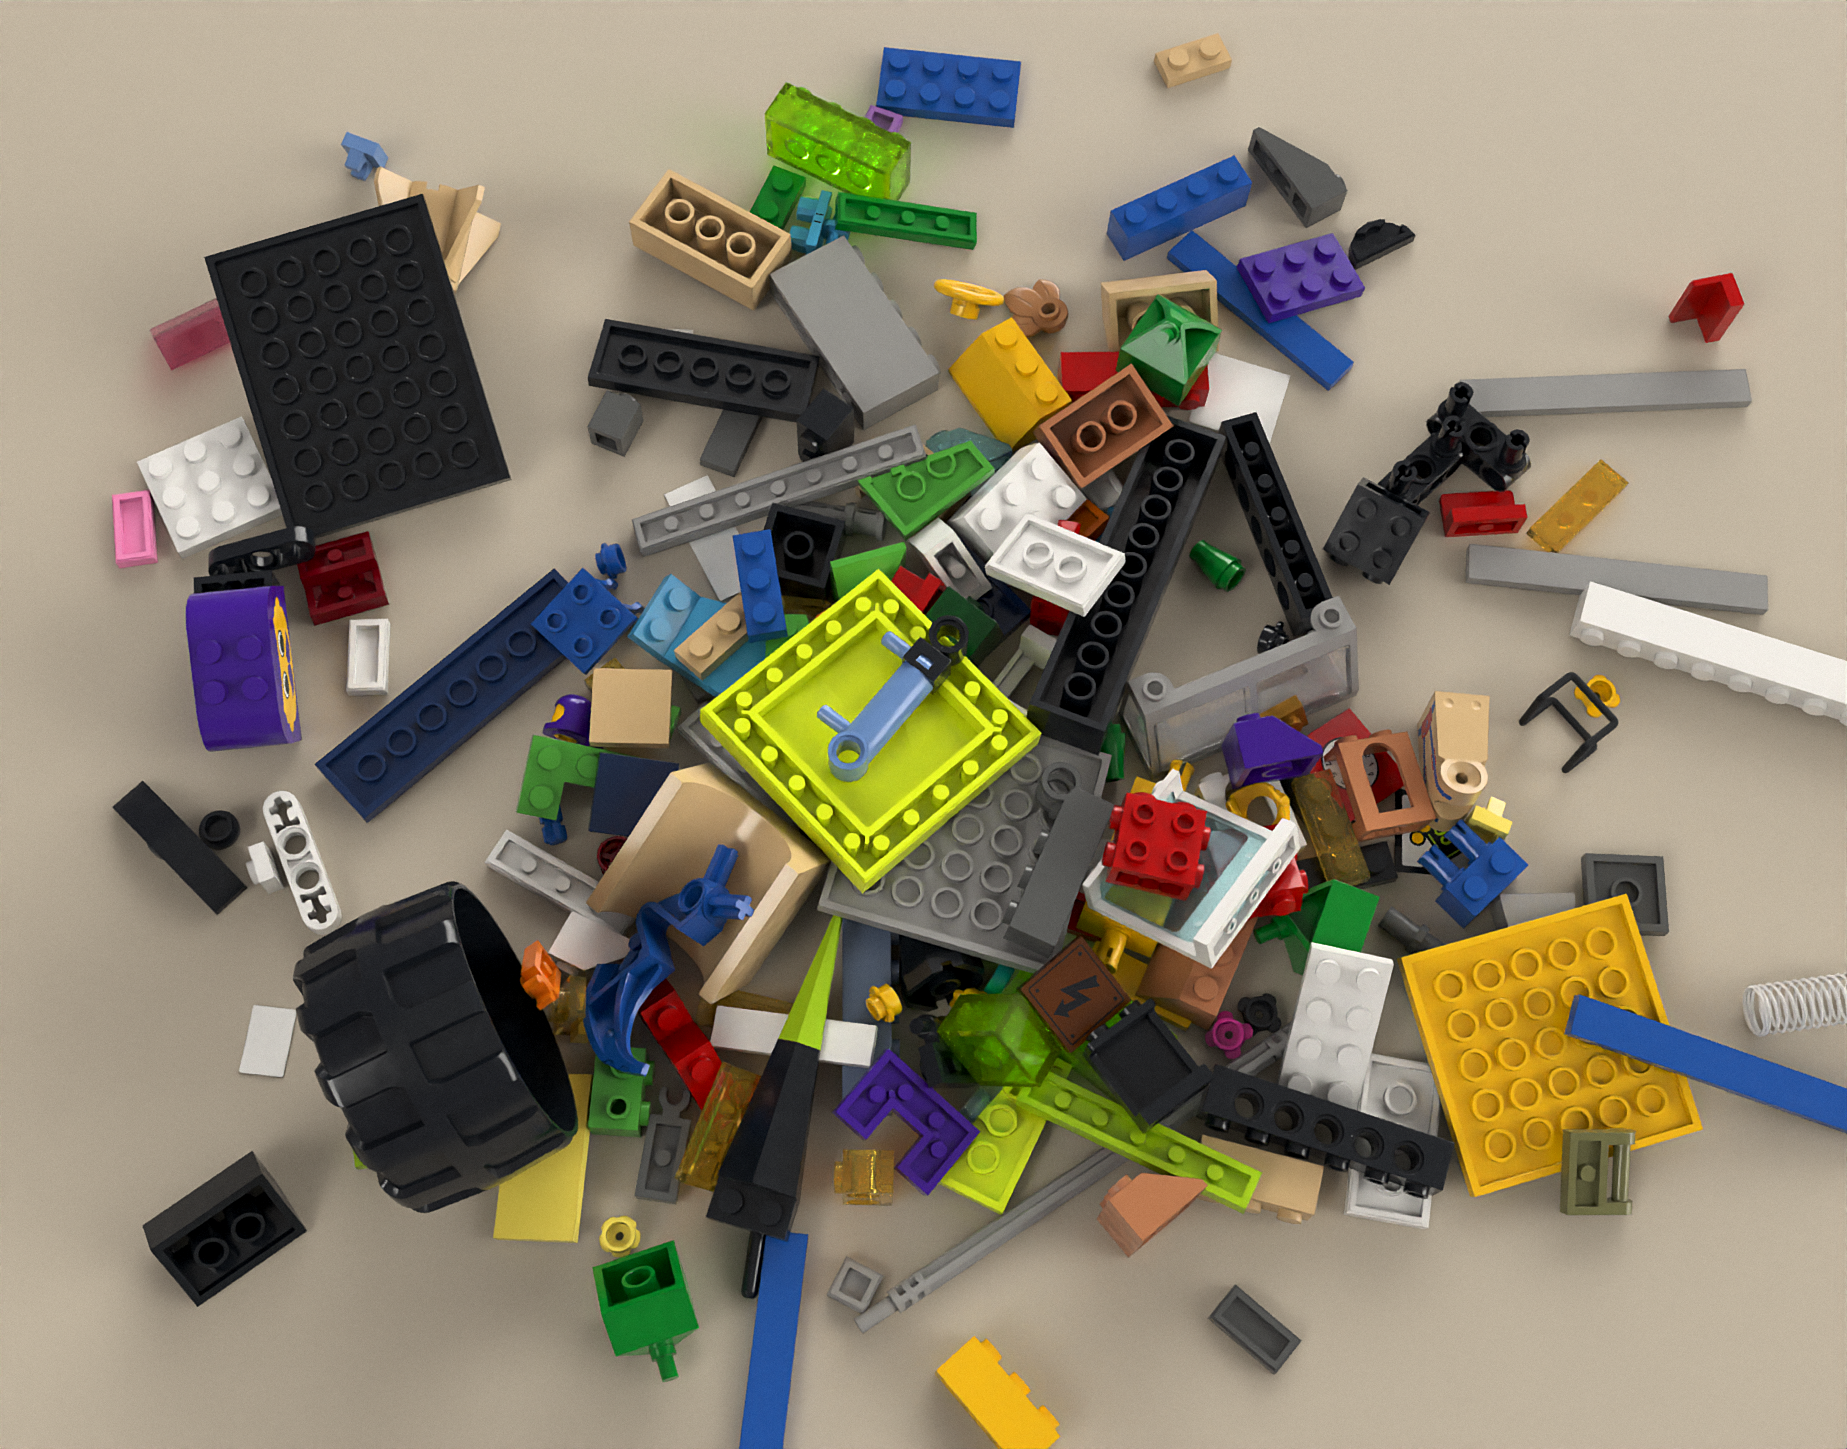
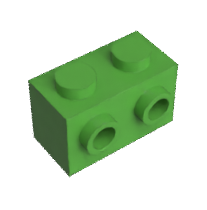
M631 1047V1053L635 1059L650 1065L646 1077L618 1071L608 1064H604L596 1055L588 1128L592 1135L641 1138L642 1126H648L651 1114V1102L645 1101L647 1085L653 1086L655 1079V1061H649V1054L646 1048Z

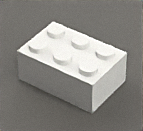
M1039 442L1020 448L947 521V524L987 564L1026 513L1058 526L1059 520H1067L1087 499Z

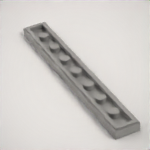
M1746 369L1466 379L1459 381L1467 383L1472 387L1474 393L1469 404L1484 417L1748 407L1752 402Z
M915 424L634 518L632 523L639 549L643 557L768 516L772 503L795 507L858 486V480L869 476L874 478L891 472V468L903 464L908 466L925 460L927 457Z
M1469 544L1466 549V583L1581 595L1591 581L1667 605L1764 615L1768 610L1767 575Z

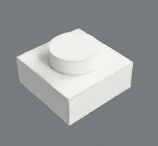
M264 842L249 846L248 850L252 861L246 862V866L254 885L260 883L269 894L284 889L271 850Z

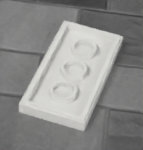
M1371 1053L1357 1111L1438 1137L1441 1102L1429 1063ZM1356 1137L1354 1147L1357 1153L1363 1157H1369L1371 1154L1369 1142L1362 1137ZM1396 1150L1394 1155L1395 1163L1399 1168L1408 1171L1411 1166L1409 1156L1404 1151ZM1349 1168L1344 1215L1419 1229L1429 1228L1431 1195H1428V1199L1413 1197L1403 1192L1404 1186L1388 1182L1387 1186L1374 1184L1363 1179L1364 1173Z

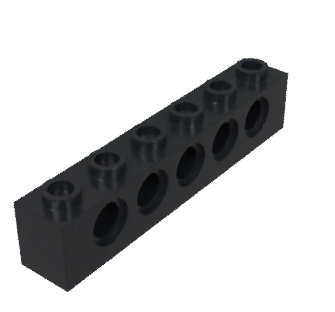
M1257 412L1222 421L1218 433L1225 435L1226 440L1221 458L1293 637L1313 630L1310 616L1314 607L1323 601L1333 598Z
M1215 1064L1210 1069L1215 1077L1203 1090L1196 1118L1205 1120L1204 1125L1207 1128L1222 1133H1228L1229 1129L1244 1133L1245 1140L1261 1146H1268L1269 1142L1285 1147L1284 1153L1296 1158L1308 1159L1309 1155L1323 1159V1165L1335 1171L1348 1172L1350 1168L1364 1173L1363 1179L1374 1184L1387 1186L1388 1182L1404 1186L1403 1192L1413 1197L1428 1199V1195L1433 1196L1443 1191L1454 1142ZM1237 1098H1244L1251 1103L1253 1107L1252 1117H1243L1237 1113L1235 1109V1100ZM1276 1111L1286 1112L1291 1117L1292 1129L1290 1131L1282 1130L1276 1125L1274 1119ZM1316 1124H1323L1329 1128L1332 1134L1330 1144H1324L1316 1138L1314 1133ZM1356 1137H1362L1369 1142L1371 1146L1369 1157H1363L1357 1153L1354 1147ZM1396 1150L1404 1151L1409 1156L1411 1166L1408 1171L1399 1168L1395 1163L1394 1155Z

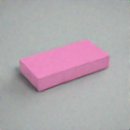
M150 490L112 495L115 560L118 567L126 568L158 563L154 499Z

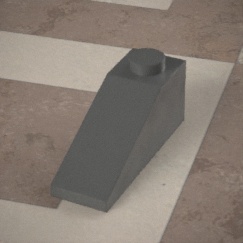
M1260 127L1253 130L1248 151L1305 228L1341 210L1348 190L1342 177L1335 174L1327 163Z

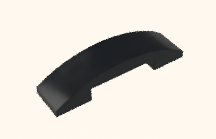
M141 781L112 807L217 915L248 888L144 781Z

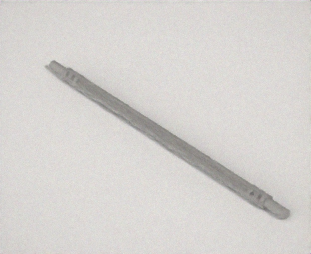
M1291 1022L1224 1067L1255 1076L1282 1058ZM1203 1090L1159 1124L1174 1130L1197 1114ZM1105 1147L1101 1148L887 1291L888 1296L854 1318L858 1328L864 1333L897 1310L899 1313H902L1129 1159Z

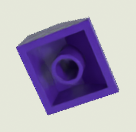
M1258 713L1247 714L1237 718L1221 745L1232 790L1254 783H1269L1308 775L1323 755L1322 746L1273 715L1260 718Z

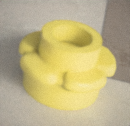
M628 1216L611 1217L601 1227L602 1235L599 1236L600 1246L605 1252H611L614 1257L622 1258L628 1256L631 1252L630 1250L637 1248L640 1243V1231L636 1229V1222ZM617 1233H623L624 1238L622 1240H617Z

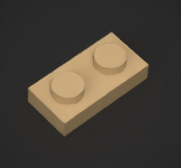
M1219 33L1157 52L1155 53L1154 63L1166 87L1171 88L1229 69L1232 59Z

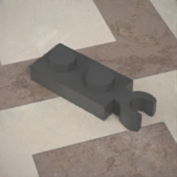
M663 1086L659 1092V1103L663 1113L662 1115L650 1114L634 1195L637 1199L677 1205L692 1125L691 1120L681 1118V1114L687 1111L691 1103L689 1090L683 1091L682 1100L676 1105H672L667 1101L669 1096L668 1087Z

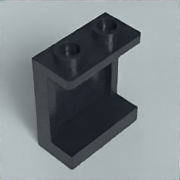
M1152 998L1142 1005L1138 1000H1135L1118 1014L1121 1020L1109 1028L1106 1024H1103L1086 1037L1089 1044L1082 1054L1143 1134L1205 1089L1215 1077L1205 1063L1199 1067L1155 1012L1154 1008L1157 1004Z

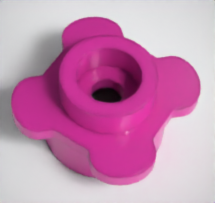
M1222 1011L1217 1015V1022L1212 1030L1205 1034V1041L1210 1047L1216 1046L1223 1050L1227 1058L1236 1059L1241 1055V1047L1245 1040L1252 1038L1253 1029L1250 1024H1242L1235 1020L1231 1012ZM1231 1031L1233 1037L1227 1039L1225 1037L1226 1032Z

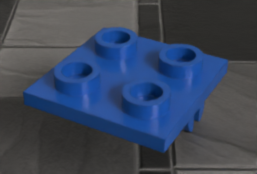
M582 568L537 616L531 625L583 674L587 675L638 619L635 614H642L645 608L639 602H635L632 605L622 604L609 592L611 588L616 590L618 587V583L612 577L605 581L595 579L587 570Z

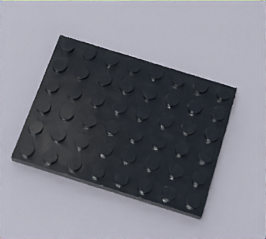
M423 194L204 257L286 528L293 526L306 527L313 531L316 539L512 480Z

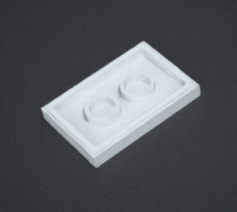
M1026 513L987 562L985 570L986 575L1085 617L1125 564L1126 560L1125 553Z

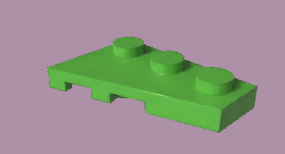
M970 440L928 455L927 459L911 465L904 466L903 464L891 468V472L874 478L869 476L860 479L858 484L906 541L994 474V467Z

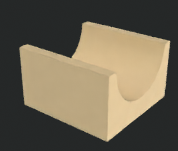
M709 762L669 774L586 901V904L597 913L616 912L636 918L640 908L647 902L658 903L680 893L682 888L691 880L704 878L718 844H723L727 848L737 850L739 856L725 888L730 894L750 896L752 901L749 906L754 909L753 915L751 917L745 916L744 920L728 919L723 930L705 946L700 945L673 925H670L666 932V936L686 951L699 967L704 978V986L698 995L712 1004L749 985L830 866L831 860L818 846Z

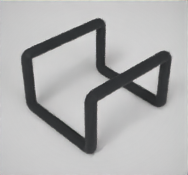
M1574 672L1565 674L1538 695L1519 720V724L1524 726L1549 706L1553 705L1585 740L1562 767L1563 773H1568L1597 750V742L1613 731L1619 723L1617 717ZM1570 680L1577 685L1610 721L1609 724L1592 737L1558 699L1550 697Z

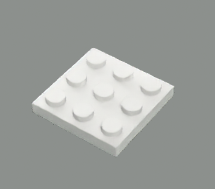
M242 416L137 461L182 559L282 515L271 476Z

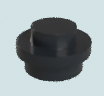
M222 810L207 814L199 826L201 840L209 848L215 850H222L232 846L240 834V824L236 817L230 812Z

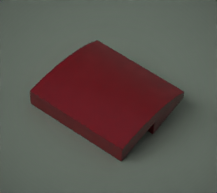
M369 531L317 545L315 556L311 560L297 564L314 626L389 605Z

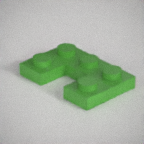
M532 735L516 813L556 821L564 782L594 788L599 752L631 757L637 756Z

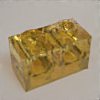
M843 1149V1161L834 1162V1194H842L843 1205L892 1206L894 1150Z

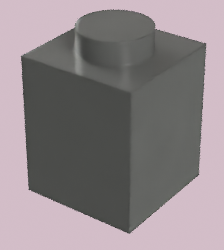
M607 390L587 426L591 444L625 457L644 421L641 404L628 394L619 393L618 395Z

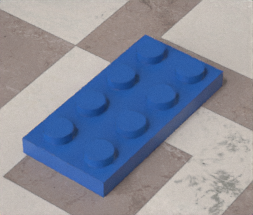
M884 47L876 107L906 117L1014 128L1021 61Z

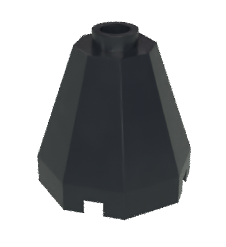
M899 934L901 994L907 1008L929 1012L938 1009L936 1002L946 999L949 1006L950 1001L954 998L953 993L955 990L959 989L964 992L967 988L977 989L983 984L981 973L984 974L985 968L981 958Z

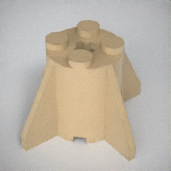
M378 167L374 179L378 206L419 194L424 195L455 294L460 282L499 235L501 223L477 212L483 199L485 187L475 185L457 190L439 184L438 191L426 189L428 182H412L383 167Z

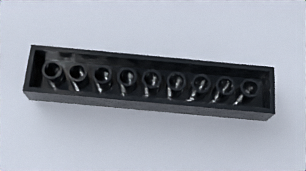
M1170 416L1167 417L1173 427L1139 450L1099 542L1125 553L1126 562L1085 617L1069 611L1028 706L1026 718L1042 733L1041 735L1099 756L1124 695L1127 682L1131 678L1219 464L1226 440L1225 435Z

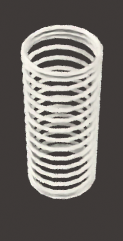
M1847 972L1835 975H1820L1816 978H1801L1800 980L1793 979L1783 982L1776 981L1773 984L1749 985L1743 994V1012L1749 1029L1753 1034L1761 1037L1768 1035V1033L1772 1035L1777 1032L1783 1034L1786 1030L1793 1032L1794 1030L1801 1031L1803 1028L1810 1030L1812 1027L1816 1029L1821 1026L1826 1028L1829 1025L1835 1027L1838 1023L1845 1025L1847 1023ZM1842 979L1846 981L1845 988L1841 983ZM1834 980L1837 982L1836 989L1833 985ZM1825 981L1829 984L1828 991L1824 986ZM1816 983L1820 985L1819 992L1815 987ZM1808 984L1811 986V992H1810V993H1809V991H1808V989H1807V985H1808ZM1799 985L1803 988L1802 995L1798 990ZM1791 986L1794 988L1793 996L1789 991ZM1782 987L1785 989V999L1781 993ZM1840 988L1845 999L1846 1015L1840 1000ZM1773 989L1777 992L1776 999L1772 994ZM1831 989L1836 999L1837 1016L1833 1008ZM1823 991L1828 1004L1829 1016H1827L1823 1003ZM1755 992L1759 997V1012L1763 1023L1762 1030L1759 1028L1754 1011ZM1814 992L1819 1003L1820 1018L1815 1007ZM1806 995L1810 1004L1811 1019L1806 1006ZM1797 996L1801 1004L1802 1019L1800 1017L1798 1010ZM1780 999L1784 1009L1785 1022L1781 1013ZM1789 999L1793 1009L1794 1020L1790 1014ZM1771 1000L1775 1009L1776 1022L1772 1013ZM1797 1019H1798V1022L1801 1024L1800 1027H1797V1026H1796V1025H1797ZM1806 1019H1807V1021H1808L1809 1024H1810L1809 1026H1806V1025H1805V1024H1806ZM1771 1022H1772L1773 1027L1775 1028L1774 1031L1770 1030V1028H1771ZM1780 1022H1781L1782 1026L1784 1027L1782 1030L1779 1029ZM1789 1022L1792 1025V1028H1788Z

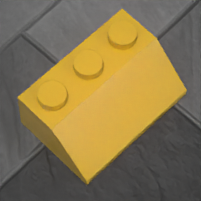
M1012 317L981 333L948 371L1007 455L1036 440L1032 432L1039 425L1072 404L1069 395Z

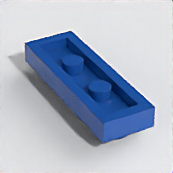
M767 529L732 535L749 643L788 637L771 530Z

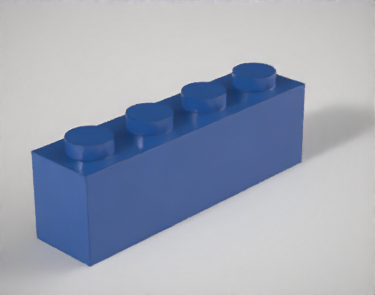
M1235 155L1111 210L1106 234L1123 261L1128 260L1245 207L1252 181Z

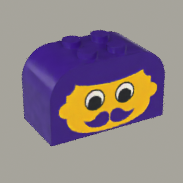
M264 586L190 594L186 604V631L197 721L205 748L209 752L292 744L301 741L302 736L284 586Z

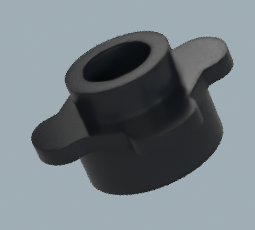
M1279 621L1275 627L1271 625L1264 627L1257 644V652L1259 654L1289 642V635H1286V632L1283 630L1284 622Z
M1265 993L1252 999L1243 997L1237 1004V1009L1242 1013L1244 1023L1251 1025L1253 1036L1257 1032L1266 1030L1275 1033L1281 1027V1020L1277 1017V1001L1271 994ZM1256 1012H1262L1263 1017L1257 1018Z

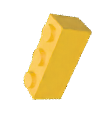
M973 1336L935 1371L938 1379L998 1449H1048L1061 1437L1055 1430L1060 1425L1056 1418L1044 1405H1041L1038 1409L1026 1396L1031 1392L1029 1387L1017 1373L1013 1372L1008 1375L998 1364L1002 1356L986 1338L980 1343Z

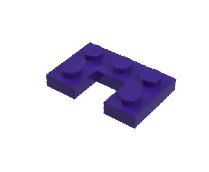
M888 1048L881 1053L832 1113L862 1140H867L890 1111L894 1112L919 1135L918 1139L899 1160L894 1169L922 1195L928 1196L980 1131L933 1088H929L928 1084Z

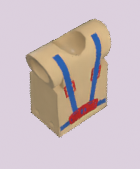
M1434 691L1417 723L1419 768L1436 819L1428 825L1434 830L1446 832L1455 826L1460 819L1464 820L1487 785L1488 774L1485 764L1488 760L1490 696Z

